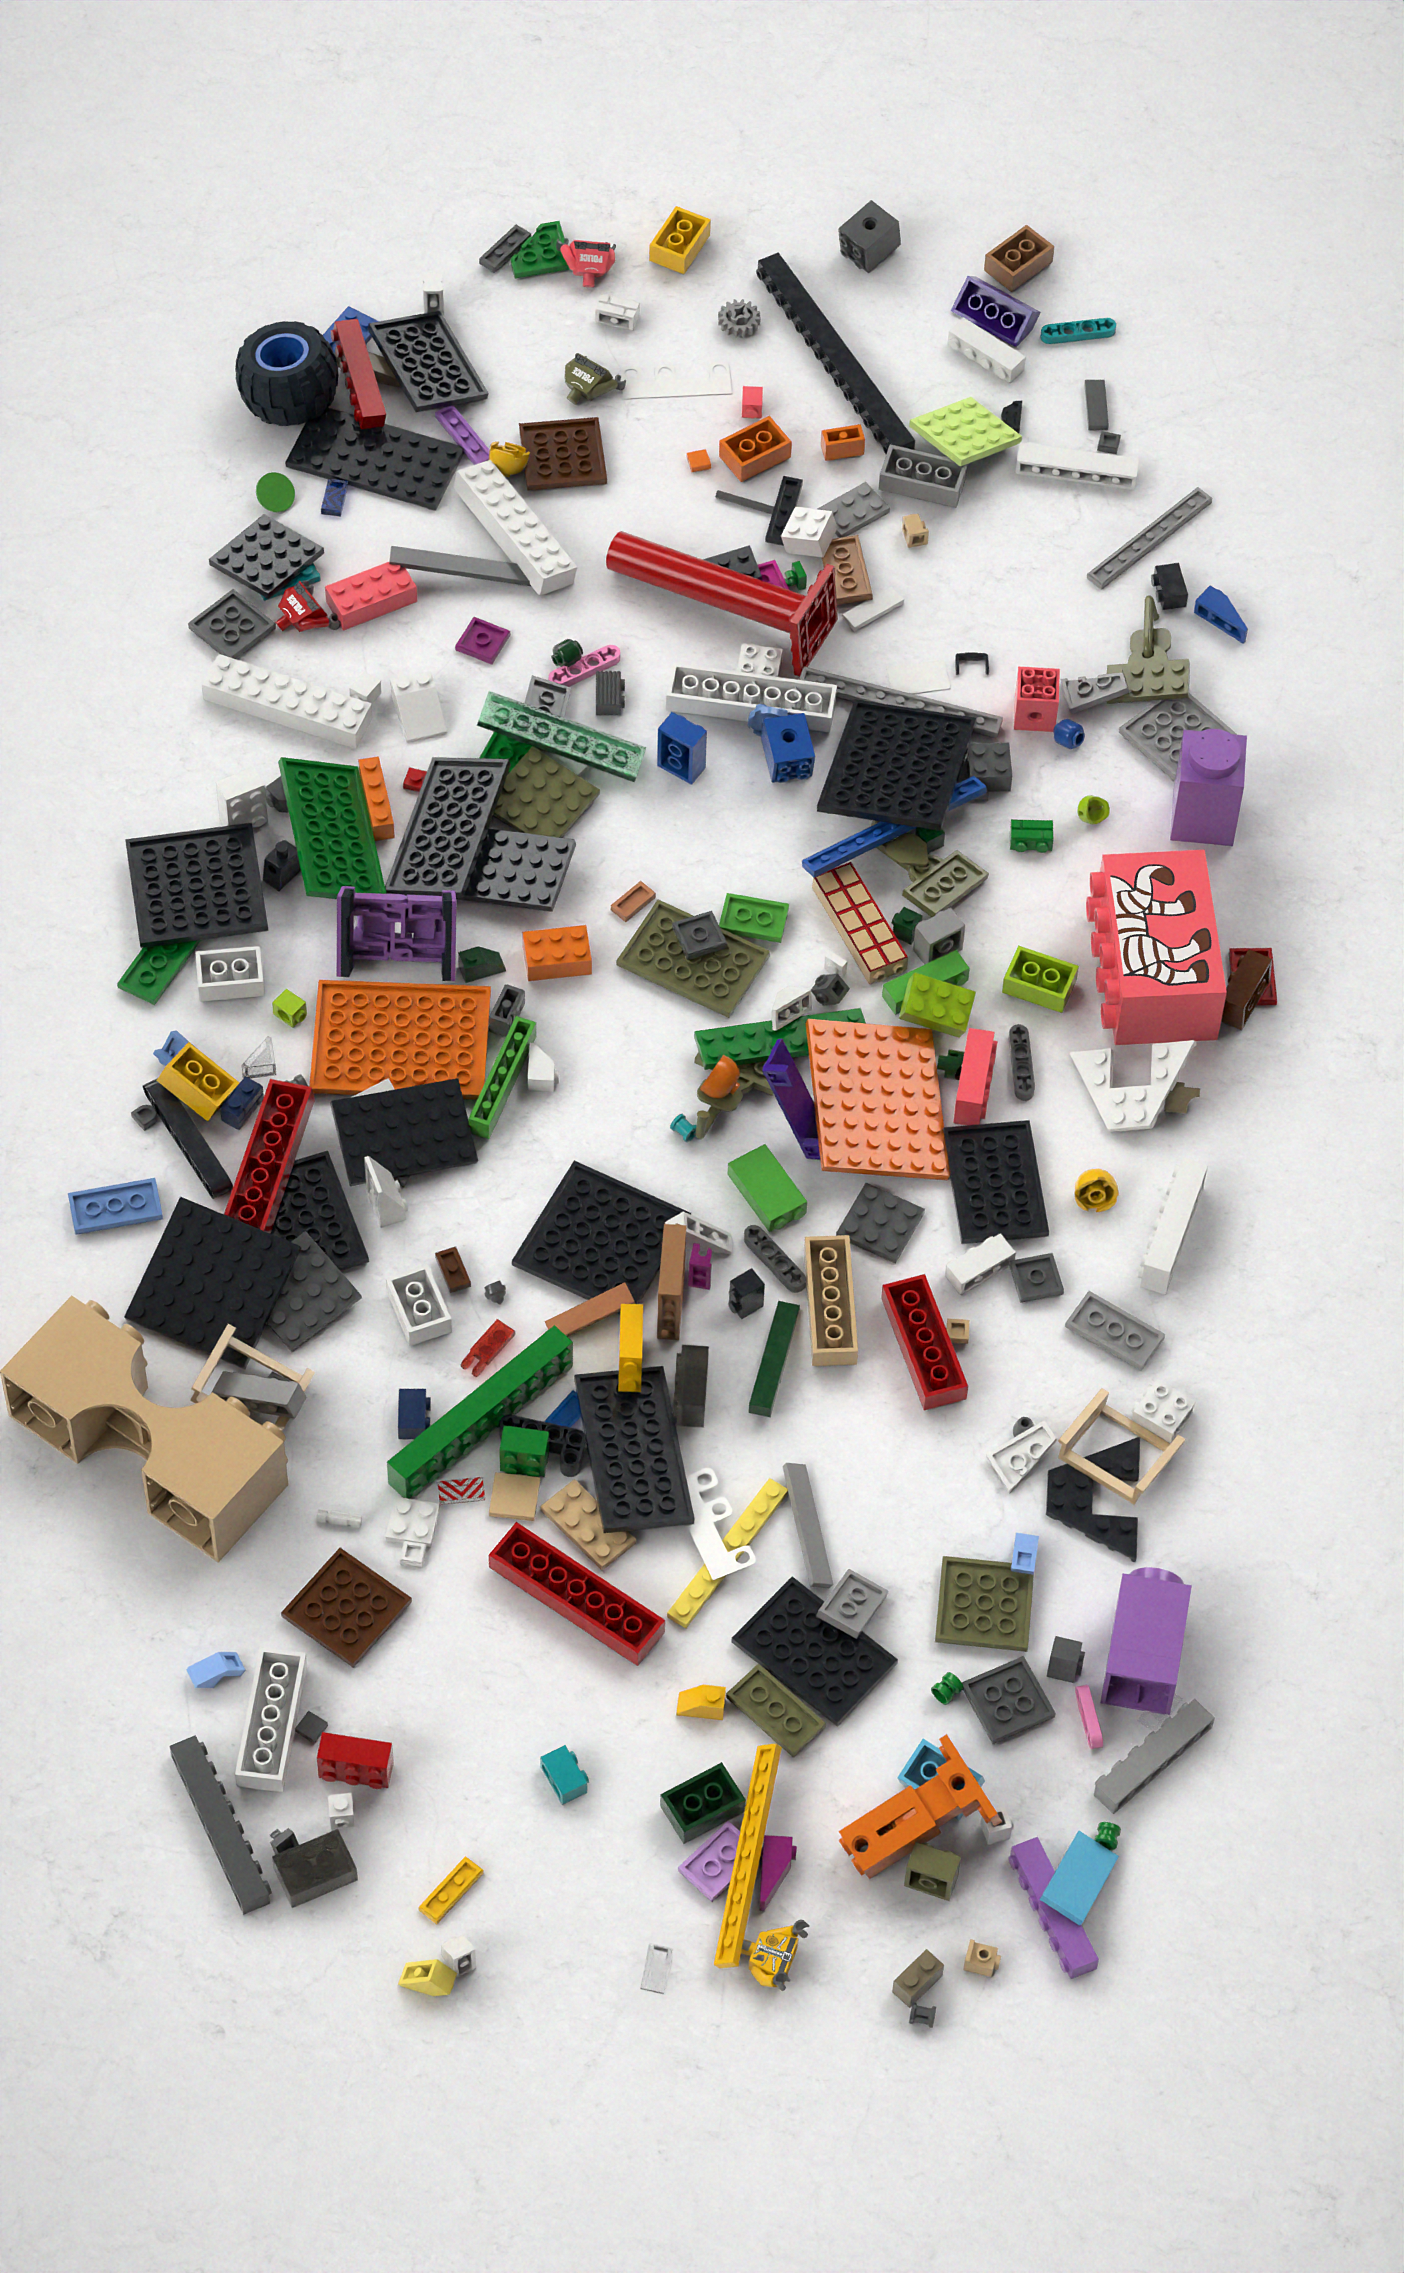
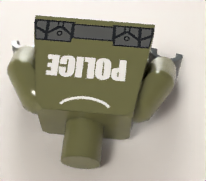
M576 353L575 358L565 365V383L571 389L567 399L575 405L582 396L592 401L595 397H599L611 390H623L625 388L626 380L621 381L620 375H616L614 380L609 370L588 359L587 356Z

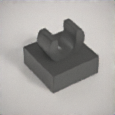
M289 1828L284 1832L276 1829L270 1834V1837L274 1839L270 1844L276 1857L281 1862L300 1848L294 1832Z

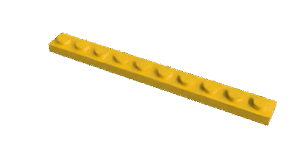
M777 1743L757 1746L714 1965L718 1968L739 1966L782 1749Z

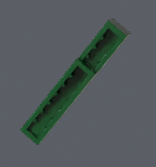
M778 1301L749 1402V1413L771 1418L800 1305Z

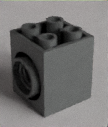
M872 200L838 228L841 254L845 258L851 259L859 269H863L867 273L901 245L899 221Z

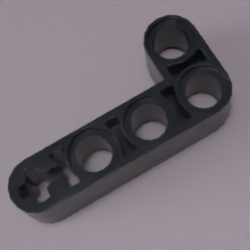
M505 1415L501 1418L499 1423L500 1438H502L504 1426L549 1432V1438H558L556 1440L549 1439V1452L560 1455L561 1473L567 1477H574L580 1472L586 1451V1435L582 1430L515 1415ZM573 1442H578V1443H580V1444L574 1445V1444H572V1443H573ZM572 1461V1462H575V1463H573V1464H567L566 1462Z

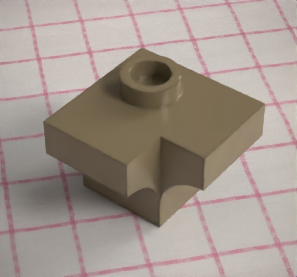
M1177 1082L1165 1099L1164 1111L1186 1114L1189 1101L1200 1096V1088L1184 1087L1185 1083Z

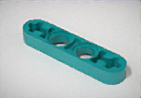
M1099 318L1047 324L1041 329L1040 339L1046 344L1109 338L1116 333V322L1111 318ZM1089 327L1093 329V331L1085 332L1083 329ZM1072 330L1074 333L1069 335L1065 334L1064 331Z

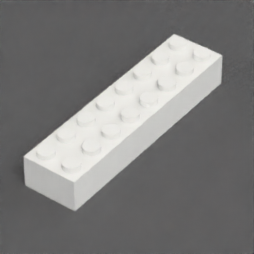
M491 460L457 471L454 490L510 560L518 564L539 596L574 584L577 571L575 563Z
M218 654L202 684L203 700L353 749H357L372 720V703Z
M673 663L666 696V711L748 722L749 714L756 708V705L765 704L769 707L786 709L788 715L805 713L809 730L830 733L836 703L837 685Z

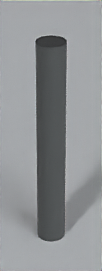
M719 490L716 492L715 498L765 513H773L774 506Z

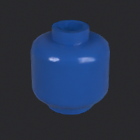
M1070 719L1060 721L1053 730L1055 742L1068 749L1079 747L1085 738L1083 727Z

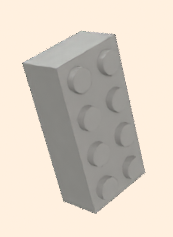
M890 444L880 472L878 490L957 508L966 480L968 464L960 467L947 457Z

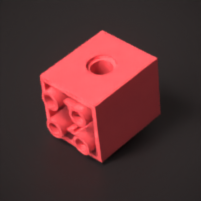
M1018 666L1014 700V730L1053 732L1059 705L1060 669Z

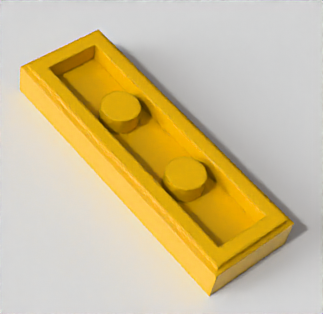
M465 1856L418 1907L419 1911L435 1924H438L484 1874V1870Z

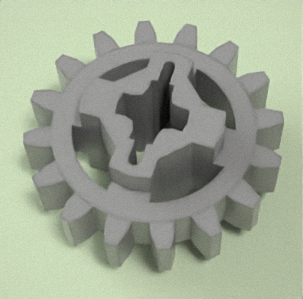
M734 299L732 304L726 302V307L721 306V311L718 312V325L721 326L722 331L727 330V335L734 333L736 338L738 334H741L742 337H745V333L752 335V330L757 331L758 325H760V311H757V306L751 307V301L746 304L744 299L740 302Z

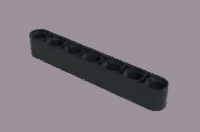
M158 1078L144 1084L142 1087L147 1099L156 1109L158 1116L211 1198L215 1199L231 1191L233 1185L229 1176L178 1097L156 1081Z

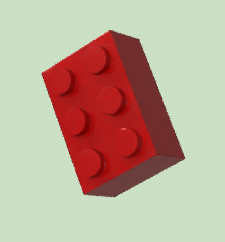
M322 1732L317 1754L319 1778L327 1782L343 1781L353 1786L359 1784L369 1785L373 1789L389 1788L394 1764L392 1743Z

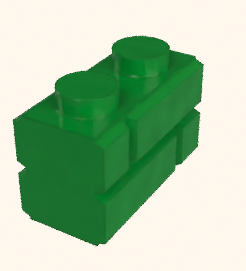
M1011 819L1009 831L1010 850H1016L1017 852L1036 850L1040 853L1052 851L1053 820Z

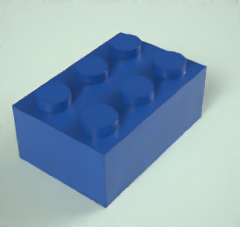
M671 712L658 728L657 766L692 785L706 768L707 730L700 725L688 721L684 716Z

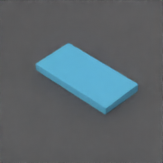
M1078 1831L1039 1900L1080 1926L1119 1856L1081 1831Z

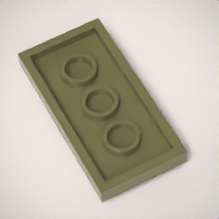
M757 1664L726 1693V1698L792 1757H795L826 1728V1723L760 1664Z

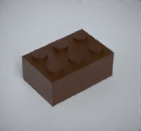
M1250 949L1245 956L1242 955L1240 957L1236 972H1232L1227 981V993L1221 1022L1242 1031L1270 982L1271 958Z

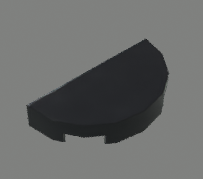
M1022 400L1013 401L1012 404L1004 407L1001 413V420L1018 434L1020 432Z

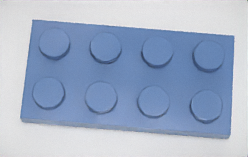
M155 1178L68 1193L75 1235L163 1219Z

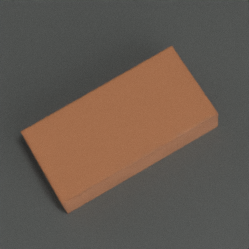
M639 881L611 905V911L627 922L654 900L656 893L642 881Z

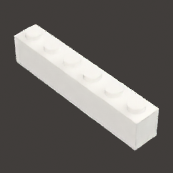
M1020 442L1015 474L1135 490L1139 458Z

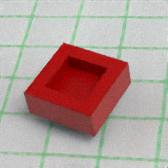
M409 767L403 782V788L420 792L427 771Z

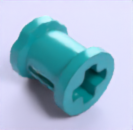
M679 1114L675 1117L670 1125V1129L682 1135L685 1142L691 1141L696 1136V1125L688 1122L684 1114Z

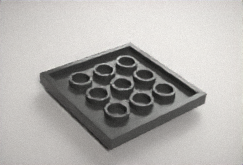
M306 1231L292 1241V1243L299 1245L301 1250L267 1322L268 1326L291 1352L299 1348L362 1298L357 1289Z

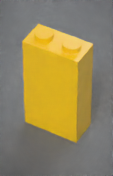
M621 1304L618 1391L641 1392L643 1304Z

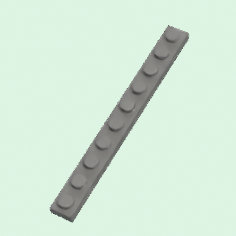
M805 666L799 680L837 685L836 697L850 701L862 700L975 717L976 726L974 732L995 738L998 737L1003 722V717Z

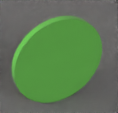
M271 472L259 479L256 485V496L259 503L266 510L282 512L292 505L295 498V489L292 482L285 475Z

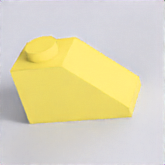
M438 1959L408 1962L405 1964L398 1985L431 1996L449 1995L453 1989L457 1973Z

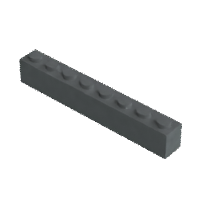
M196 1735L170 1745L173 1762L243 1915L270 1904L269 1895L272 1894L269 1883L267 1880L263 1881L260 1876L263 1872L258 1860L253 1861L252 1859L253 1849L249 1840L244 1841L242 1837L244 1830L240 1821L235 1822L233 1814H235V1810L231 1801L226 1802L223 1796L226 1794L223 1783L221 1781L217 1782L214 1776L217 1772L213 1762H208L206 1759L208 1752L204 1742L199 1743Z

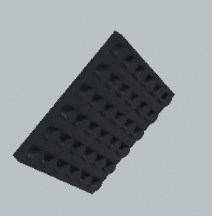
M252 823L125 839L140 948L268 931Z
M574 1160L513 1257L512 1266L587 1300L625 1282L635 1304H639L660 1270L665 1222L682 1212L690 1215L691 1213Z
M180 1196L124 1318L210 1355L225 1328L230 1324L236 1328L232 1337L255 1349L301 1247ZM227 1346L220 1358L243 1369H246L250 1360L249 1357Z

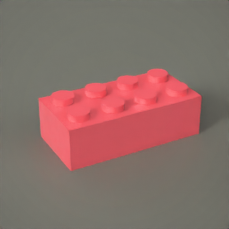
M387 562L325 586L326 603L332 613L337 614V621H341L340 626L344 631L417 602V586L406 568Z
M973 1028L968 1030L953 1122L955 1124L978 1125L981 1119L985 1120L998 1041L994 1040L995 1032Z

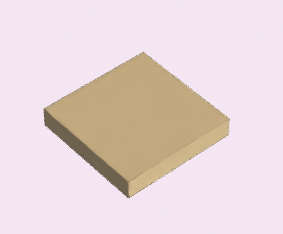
M495 1472L489 1516L534 1521L540 1477Z

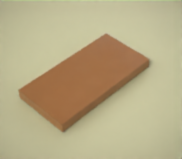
M858 535L832 539L824 557H821L823 567L826 564L835 566L837 605L872 600L873 594Z

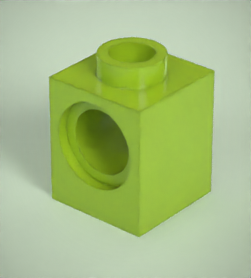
M285 989L272 1002L273 1014L292 1028L306 1018V1002L288 989Z

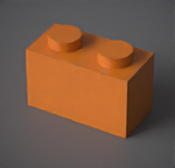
M861 424L821 431V449L825 461L864 455L865 437Z

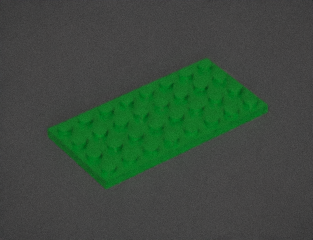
M281 757L278 765L306 895L337 899L342 886L355 887V893L387 894L358 766Z

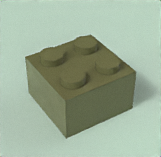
M915 1842L906 1867L904 1886L950 1901L958 1878L961 1857L949 1850L942 1851L936 1849L928 1843Z

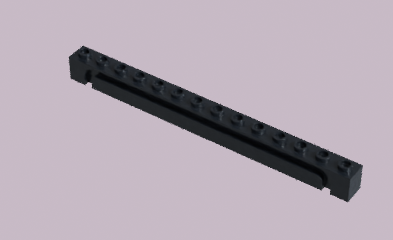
M779 252L758 260L757 277L765 283L767 291L773 294L777 305L785 311L787 319L793 322L796 331L804 337L806 345L814 351L816 359L822 362L825 371L833 377L835 385L841 388L845 399L853 405L855 413L861 416L866 428L872 431L874 439L880 442L884 453L887 454L890 444L915 450V439Z

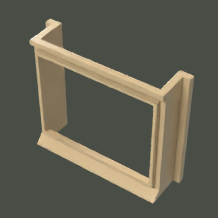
M228 1324L191 1388L195 1392L190 1401L196 1404L209 1396L203 1393L202 1390L227 1346L283 1377L299 1383L303 1392H305L315 1372L307 1368L302 1376L232 1337L236 1328ZM279 1416L275 1425L283 1431L290 1418Z
M1101 1388L1058 1440L1062 1444L1058 1458L1135 1505L1141 1494L1145 1492L1186 1439L1177 1435L1171 1444L1106 1405L1109 1392ZM1101 1413L1164 1451L1136 1485L1135 1489L1071 1450Z

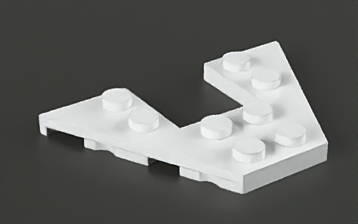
M1189 1040L1152 1044L1151 1085L1113 1088L1114 1051L1111 1048L1070 1052V1055L1110 1132L1152 1129L1157 1121V1115L1165 1105L1166 1097L1173 1090L1179 1079L1180 1071L1186 1066L1185 1062L1192 1048L1196 1047V1042Z

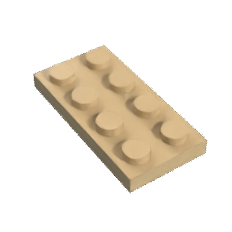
M575 1479L541 1505V1511L601 1570H604L636 1544V1539L628 1531L603 1533L597 1500Z

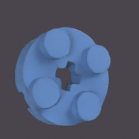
M758 704L749 714L748 727L749 729L750 727L754 729L753 733L761 737L764 719L787 716L788 711L783 708L778 709L765 704Z

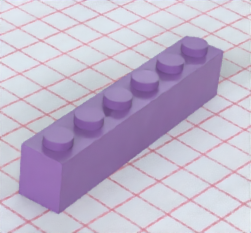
M1035 1837L1012 1846L1010 1856L1008 1857L1012 1869L1017 1870L1020 1876L1018 1879L1021 1888L1027 1890L1030 1896L1029 1903L1033 1911L1037 1910L1040 1916L1039 1923L1042 1930L1047 1931L1049 1934L1050 1946L1053 1952L1057 1951L1060 1957L1059 1963L1064 1973L1067 1972L1070 1979L1096 1970L1099 1959L1082 1925L1079 1926L1039 1900L1055 1872L1039 1838Z

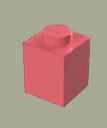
M743 386L742 418H762L763 387Z

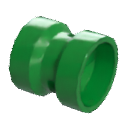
M947 1672L942 1677L940 1683L937 1682L931 1687V1692L939 1702L947 1705L953 1700V1695L959 1694L964 1689V1686L957 1676Z

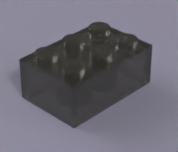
M682 1345L681 1353H677L673 1398V1416L677 1417V1426L704 1428L709 1346Z
M338 1829L272 1856L273 1869L292 1908L358 1881L357 1868Z

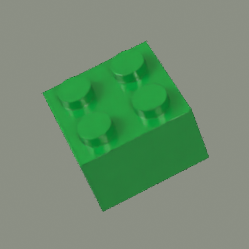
M504 1426L499 1449L500 1471L507 1474L517 1473L533 1477H545L549 1458V1432Z

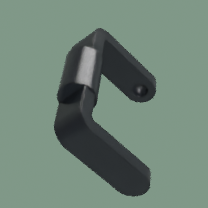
M965 652L956 654V675H959V660H985V674L989 675V660L986 653Z

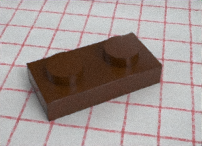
M456 1246L435 1253L436 1261L450 1293L471 1287V1281Z

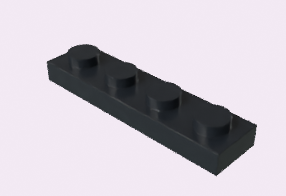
M783 476L765 542L784 546L781 535L794 508L797 506L803 479Z

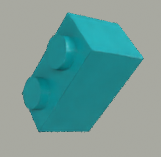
M566 1745L540 1757V1767L562 1805L586 1794L587 1783H589L586 1772L584 1770L580 1771L577 1766L578 1760L573 1751L569 1752Z

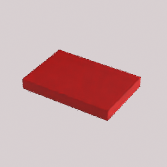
M1229 948L1230 973L1236 972L1240 957L1242 955L1245 956L1249 949L1272 959L1270 982L1257 1005H1277L1272 948Z

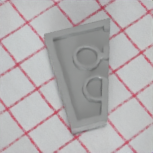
M1123 672L1098 675L1097 678L1089 679L1086 676L1070 681L1067 678L1060 679L1071 714L1130 693Z

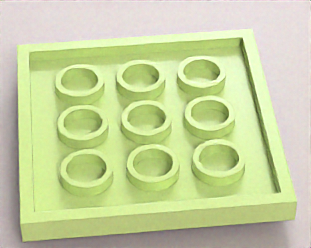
M972 397L913 418L909 423L910 428L960 467L1020 444L1022 441L1020 434Z

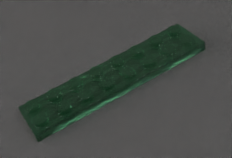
M491 691L488 692L477 723L479 727L632 782L636 780L646 747Z

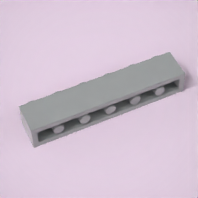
M1196 1699L1192 1700L1189 1704L1187 1702L1178 1709V1714L1173 1718L1168 1717L1156 1733L1152 1731L1145 1738L1144 1743L1140 1747L1135 1746L1128 1753V1757L1123 1762L1121 1760L1116 1762L1107 1776L1102 1775L1097 1779L1094 1796L1113 1814L1213 1727L1215 1717Z

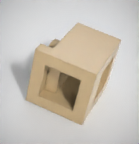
M919 514L903 516L902 532L908 548L928 544L929 530L928 528L926 529L925 522L920 520Z
M970 1939L963 1970L992 1977L993 1969L998 1970L1001 1956L997 1955L998 1948L976 1943L975 1940Z

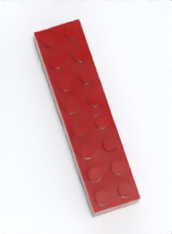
M274 1079L269 1080L224 1215L271 1233L315 1101L312 1087Z
M518 1522L511 1527L488 1555L490 1569L636 1666L641 1663L665 1633V1619Z

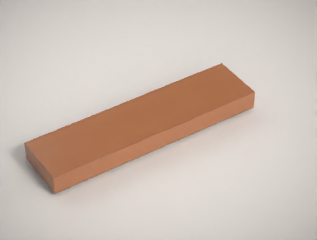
M624 1282L544 1322L548 1330L555 1325L568 1337L621 1311V1304H635V1301Z

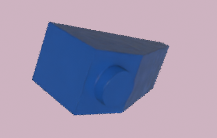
M1210 585L1196 599L1194 613L1244 644L1248 628L1227 595Z

